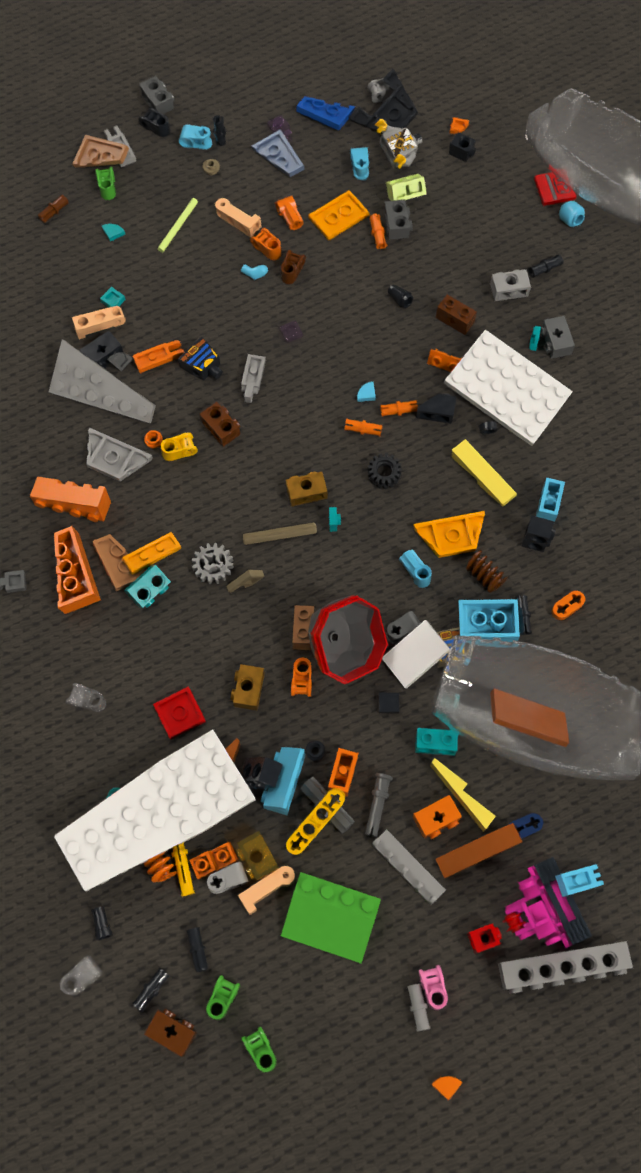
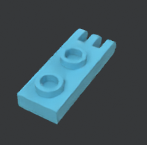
M597 864L555 876L562 897L604 885L603 881L596 880V878L601 877L600 872L595 874L593 872L598 869Z

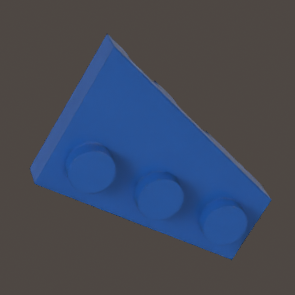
M304 97L297 105L296 111L336 130H340L349 119V116L355 111V106L349 105V108L341 107L340 103L331 105L326 104L324 100Z

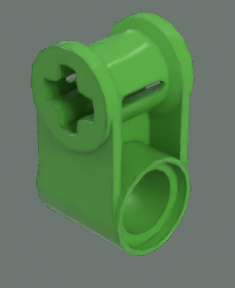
M113 167L104 170L96 169V177L102 198L105 200L113 199L116 195Z
M220 975L207 1005V1013L214 1020H221L225 1017L240 987L239 983L234 984L224 979L222 975ZM216 1003L223 1006V1011L218 1016H214L211 1013V1008Z
M260 1026L258 1031L250 1036L242 1037L258 1069L263 1072L272 1071L277 1064V1059L262 1027ZM264 1055H270L272 1058V1064L269 1068L262 1067L260 1063Z

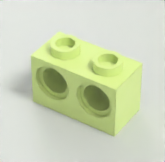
M419 174L386 182L388 198L391 201L407 200L426 194L424 177Z

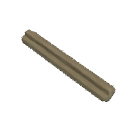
M313 522L243 534V541L245 545L315 534L317 533V527Z

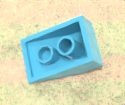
M518 599L458 601L460 639L494 644L518 643L520 637Z

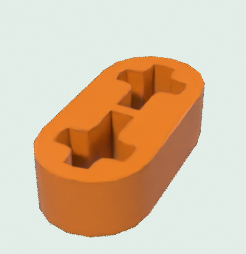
M572 591L556 602L552 608L553 617L558 620H564L579 610L585 602L584 594L580 591ZM573 597H578L580 599L578 603L575 602L572 605L570 604ZM565 606L567 607L564 611V614L557 613L558 607L560 609H562Z

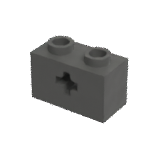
M565 316L545 319L540 335L545 339V350L547 353H550L551 359L572 355L575 344Z

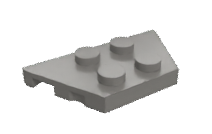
M92 428L88 430V468L115 480L122 481L153 459L151 454Z

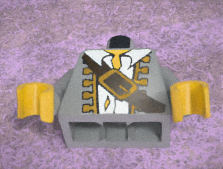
M380 119L375 124V126L379 127L377 132H382L379 143L393 168L409 167L416 157L417 145L422 143L421 135L418 133L412 136L409 129L388 126L383 119Z

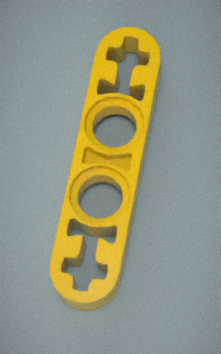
M331 789L292 833L286 842V848L289 853L297 855L303 852L340 809L345 801V794L341 789ZM331 794L334 796L339 794L340 802L335 801L330 808L327 804L332 800ZM320 808L326 809L328 817L325 819L319 818L317 810ZM312 824L315 832L313 834L305 833L304 825ZM300 835H301V836L303 837V839L301 840V842H300V844H299V846H300L301 848H299V847L293 848V847H292V844H293L292 840H293L294 842H296V841L299 839Z

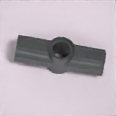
M314 777L308 779L300 788L306 797L312 801L314 807L328 793ZM331 794L332 800L327 804L330 808L335 801H338L333 794ZM342 807L329 820L341 834L346 832L355 823L353 818ZM320 808L317 810L322 813L321 815L324 818L328 817L326 809Z

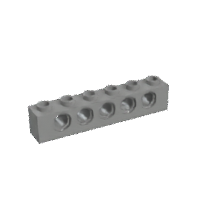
M627 941L498 963L503 990L509 989L510 994L523 992L522 987L530 986L531 990L544 988L543 983L551 982L552 986L563 985L565 979L572 978L573 983L586 981L585 976L593 975L594 979L606 977V972L614 971V975L627 974V969L633 968ZM604 955H608L611 958V965L609 967L603 964L602 959ZM584 958L588 959L591 963L588 971L582 967V960ZM562 962L569 964L570 972L568 974H564L561 971ZM542 965L549 969L547 978L540 975L539 970ZM521 969H525L528 972V979L525 982L520 980L518 976Z

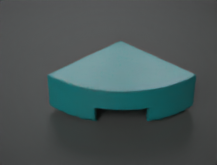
M116 224L102 225V229L110 241L125 235L124 229Z
M539 326L533 328L529 345L530 350L536 351L541 330Z

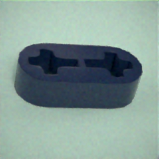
M534 813L511 822L514 823L516 828H523L519 832L521 839L537 833L543 827V819ZM530 818L538 821L536 829L533 826L526 828L525 825L531 821Z

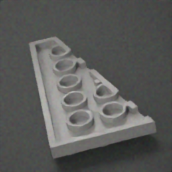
M61 341L49 388L50 393L151 423L156 405L128 387L124 382H121L95 361L89 359L67 341Z

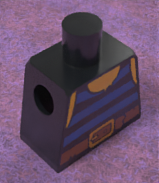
M200 337L178 358L181 369L203 381L209 375L219 379L223 373L218 368L220 366L219 355L203 337Z

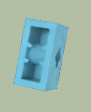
M546 478L536 517L555 522L565 482Z

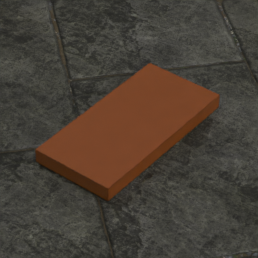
M495 688L491 691L493 723L563 747L569 744L565 712Z

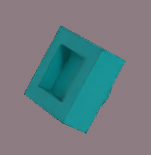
M113 287L100 298L101 303L108 308L119 307L126 300L125 296Z
M329 507L330 532L337 531V525H341V514H337V507Z

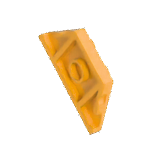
M485 511L417 523L413 527L439 558L473 552L477 548Z

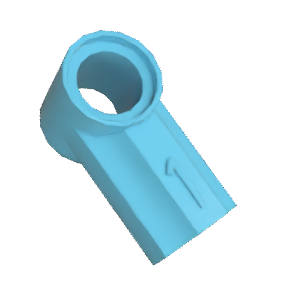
M413 549L403 553L399 561L413 577L414 583L420 588L427 587L431 582L432 572L430 567L421 561ZM424 574V575H426L427 577H426V578H420L418 575Z

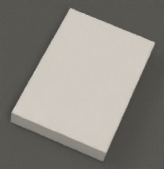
M424 620L385 654L382 659L404 688H408L450 652L451 649L429 622Z

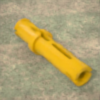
M183 842L172 847L173 852L171 853L172 858L175 859L182 897L195 894L187 860L188 850L185 849Z

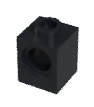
M458 132L450 143L449 155L467 162L469 157L472 158L476 152V140Z

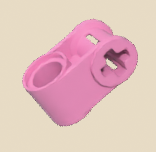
M436 965V968L426 971L418 970L428 1005L434 1010L442 1009L447 1004L448 997L440 965ZM434 993L442 996L443 1002L441 1005H435L432 1002L431 997Z

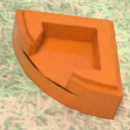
M453 117L450 134L464 131L468 127L469 120Z
M445 1076L436 1079L431 1085L445 1098L450 1100L463 1082L455 1077Z

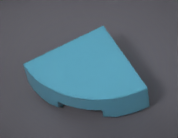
M373 382L366 383L360 388L357 402L375 400Z

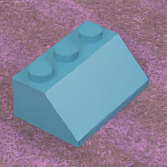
M281 747L280 752H276L274 757L275 761L283 764L276 788H268V791L264 790L261 802L264 803V809L288 815L305 760V750Z

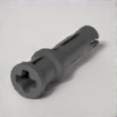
M375 773L376 783L374 790H371L373 801L365 835L370 836L371 828H373L372 837H378L385 799L389 798V783L393 780L392 776Z

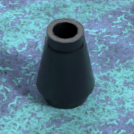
M395 284L389 287L388 293L400 307L407 308L412 304L413 296L411 292Z

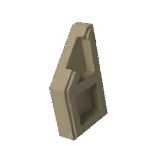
M247 570L227 585L228 592H234L240 586H245L246 588L254 585L264 577L263 571Z

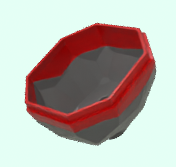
M357 595L333 600L311 615L308 630L310 647L323 674L342 684H347L379 668L388 642L380 611L376 606Z

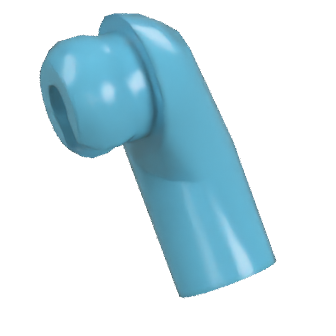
M245 264L241 272L252 279H258L267 274L268 268L265 265L251 268Z

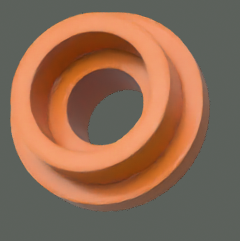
M151 430L145 435L144 441L149 448H157L161 445L163 437L158 431ZM152 438H156V439H157L156 441L151 442V439H152Z

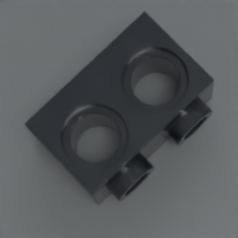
M531 516L525 530L522 547L544 552L546 547H550L551 540H553L556 529H553L554 521Z
M268 757L246 758L241 776L249 789L257 790L259 788L267 790V788H276L283 764Z

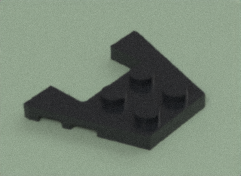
M392 68L383 78V83L394 92L372 116L368 115L358 106L349 116V120L377 131L379 127L375 126V124L380 119H383L388 126L402 129L406 128L418 115L417 109L405 91L395 70Z

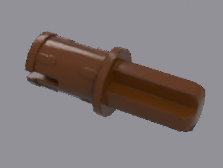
M61 194L55 201L48 203V207L38 214L39 219L45 223L55 214L58 215L59 211L68 204V199Z

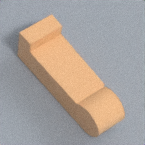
M221 198L216 201L217 215L250 238L261 228V219L258 215L254 214L252 217L231 205L228 199Z
M118 306L72 317L79 340L86 338L85 335L108 329L112 326L116 327L124 324L126 321L122 309Z
M283 866L239 894L238 897L248 914L251 915L257 911L256 903L280 887L291 885L295 879L294 870L289 866Z

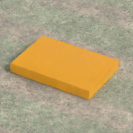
M348 190L309 214V219L329 241L368 217L369 211Z

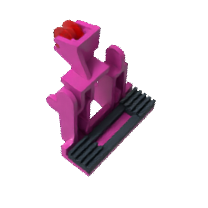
M554 857L527 868L531 877L519 882V889L523 891L525 897L505 906L506 916L504 917L506 920L502 922L508 923L509 928L507 932L510 930L512 933L515 932L520 940L536 934L538 939L545 938L546 946L562 939L565 948L592 937L572 894L562 897L555 878L561 872ZM541 895V901L527 906V901ZM523 911L525 912L529 920L528 923L523 922L521 918V914Z

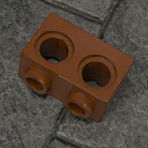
M215 402L199 414L201 423L223 447L240 435L239 422L235 418L232 419L226 407H221L218 402Z

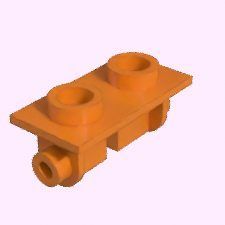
M431 349L427 364L452 372L461 359L452 355L449 356L438 351V349Z

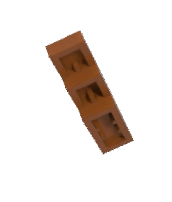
M511 823L436 858V861L444 878H447L523 841L514 823Z

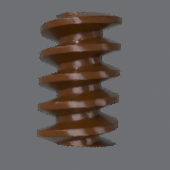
M480 550L468 561L466 570L472 571V576H477L478 582L483 581L482 586H488L487 590L491 593L500 588L508 577L502 579L501 577L504 572L502 571L497 574L498 566L491 568L493 561L486 563L485 561L488 556L486 555L481 558L482 550Z

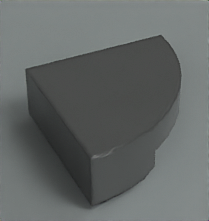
M116 353L108 358L120 371L133 359L127 353Z

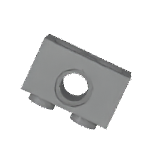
M526 269L492 274L490 286L494 301L529 296L531 285Z

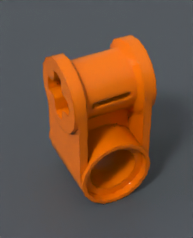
M262 228L257 236L250 238L252 245L270 260H277L281 257L280 240L272 235L268 229Z
M302 657L294 662L291 696L304 694L311 697L312 668L311 662L307 658ZM303 664L308 667V670L305 672H300L297 669L298 666Z

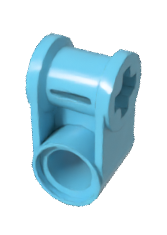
M184 125L180 134L179 144L186 148L208 149L212 146L210 130L205 126Z
M367 147L350 149L355 178L358 180L367 179L369 176Z

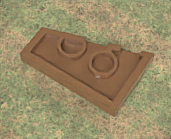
M85 135L72 165L80 168L123 164L129 148L124 144Z
M110 534L92 541L115 591L128 587L146 571L143 569L133 575L130 573L122 561V557L128 555L126 549Z

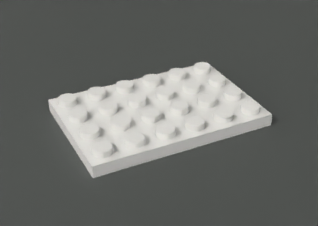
M484 330L444 381V384L531 446L573 392L487 330Z

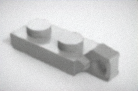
M250 354L247 356L241 383L242 392H245L244 402L252 403L253 394H258L266 357Z

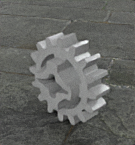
M207 543V548L205 549L201 546V552L195 551L196 558H192V562L195 564L192 568L193 571H196V577L201 576L202 582L208 579L209 584L212 583V580L219 584L220 578L225 581V575H231L229 569L234 567L233 563H231L233 562V557L229 556L230 551H224V545L218 548L217 543H214L213 547H210V544ZM222 557L225 559V565L221 562ZM201 562L204 565L203 570L200 567Z

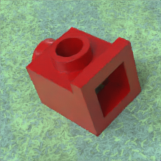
M493 923L467 933L474 954L501 944V933L498 927H494ZM483 934L489 938L486 943L481 940Z

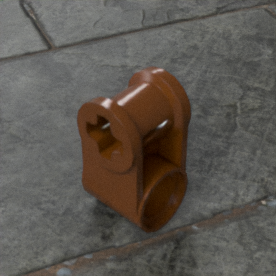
M288 250L281 265V280L283 283L292 284L296 281L305 264L306 255H299L293 253L292 250Z

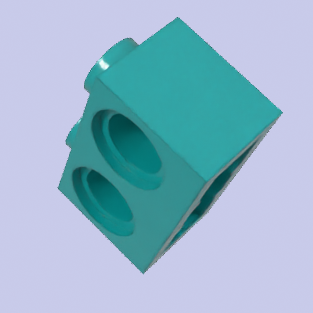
M151 565L124 591L139 608L144 606L147 608L155 601L153 598L158 593L161 595L169 588L167 585L171 581L156 565ZM154 576L160 579V583L156 587L151 582ZM140 589H144L146 592V596L142 600L137 596V592Z
M417 728L415 753L455 756L458 747V731Z

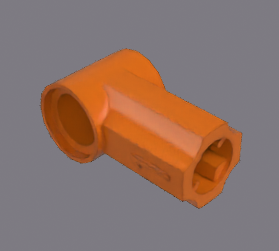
M292 196L275 202L277 211L281 213L279 215L283 216L290 230L299 229L303 225V219L297 211V206Z

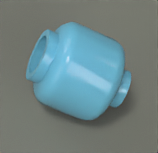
M568 201L561 206L559 217L570 227L578 226L585 218V210L577 202Z

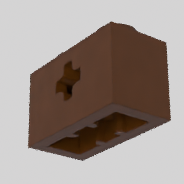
M446 295L437 307L436 319L466 335L475 323L477 311Z
M166 1008L164 1011L157 1010L144 1035L179 1056L184 1057L197 1033L193 1030L195 1025L185 1019L181 1023L175 1019L176 1014ZM175 1025V1031L178 1033L169 1037L167 1028Z

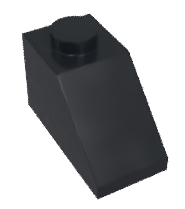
M437 394L418 406L416 418L452 424L456 396Z

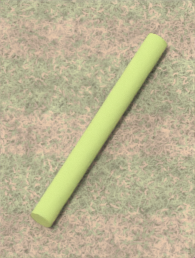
M192 198L157 248L158 251L164 252L198 203L195 198Z

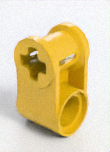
M183 433L179 436L163 440L161 442L163 458L167 461H173L196 454L198 449L192 441V433Z

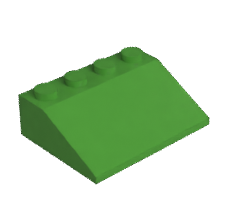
M300 872L281 936L362 963L381 899Z

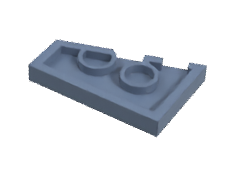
M281 130L252 145V149L289 177L304 170V165Z

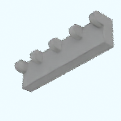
M388 830L372 843V846L430 905L445 892L440 883Z

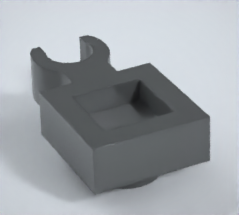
M25 571L5 572V578H0V590L5 588L7 593L25 591Z

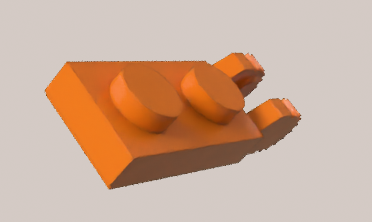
M180 341L163 343L133 355L139 373L178 359L184 353V350L178 349L181 346Z

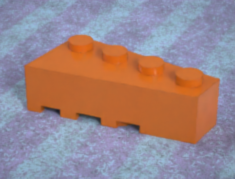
M37 477L30 494L34 505L39 508L49 507L58 513L63 511L69 512L74 517L84 516L93 522H98V520L104 521L111 504L104 486L93 489L90 484H84L83 487H80L74 482L67 481L65 484H62L60 480Z
M72 526L55 532L58 609L66 614L98 602L101 599L79 533Z

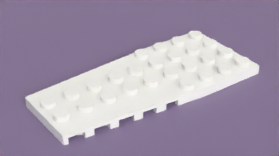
M211 730L156 763L56 834L55 839L83 889L87 892L89 889L101 883L103 884L109 881V879L148 861V859L158 854L160 855L168 851V849L203 833L255 801V797L214 730Z

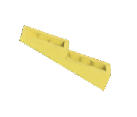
M466 439L452 449V458L477 480V484L500 505H506L517 496V493Z
M434 759L430 765L431 768L484 832L496 816L463 791L467 785L465 781Z

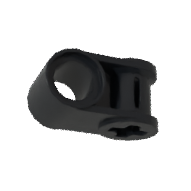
M149 107L147 113L138 119L143 128L150 130L160 137H166L170 134L168 117L152 107Z

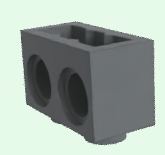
M157 76L139 84L141 96L149 107L162 114L174 109L173 102L175 100L172 93L166 90L164 82H160Z
M405 199L385 201L384 215L389 240L409 238L413 227L412 220L408 218L410 217L409 206H406Z

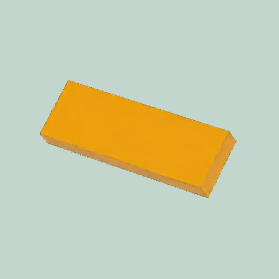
M172 532L122 557V561L133 575L181 549V545Z

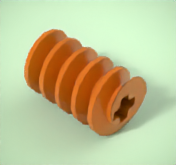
M164 853L158 854L144 863L145 867H150L147 871L148 874L154 875L151 878L152 882H162L177 874V871L170 872L174 864H166L170 856L163 857Z

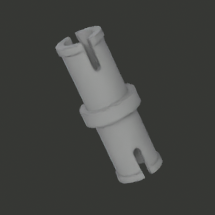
M421 984L408 986L412 1004L410 1009L414 1013L416 1030L431 1029L426 1012L428 1007L427 1003H424Z

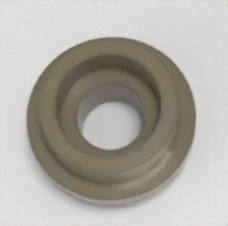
M208 159L203 164V170L209 175L216 174L220 169L219 162L215 159Z

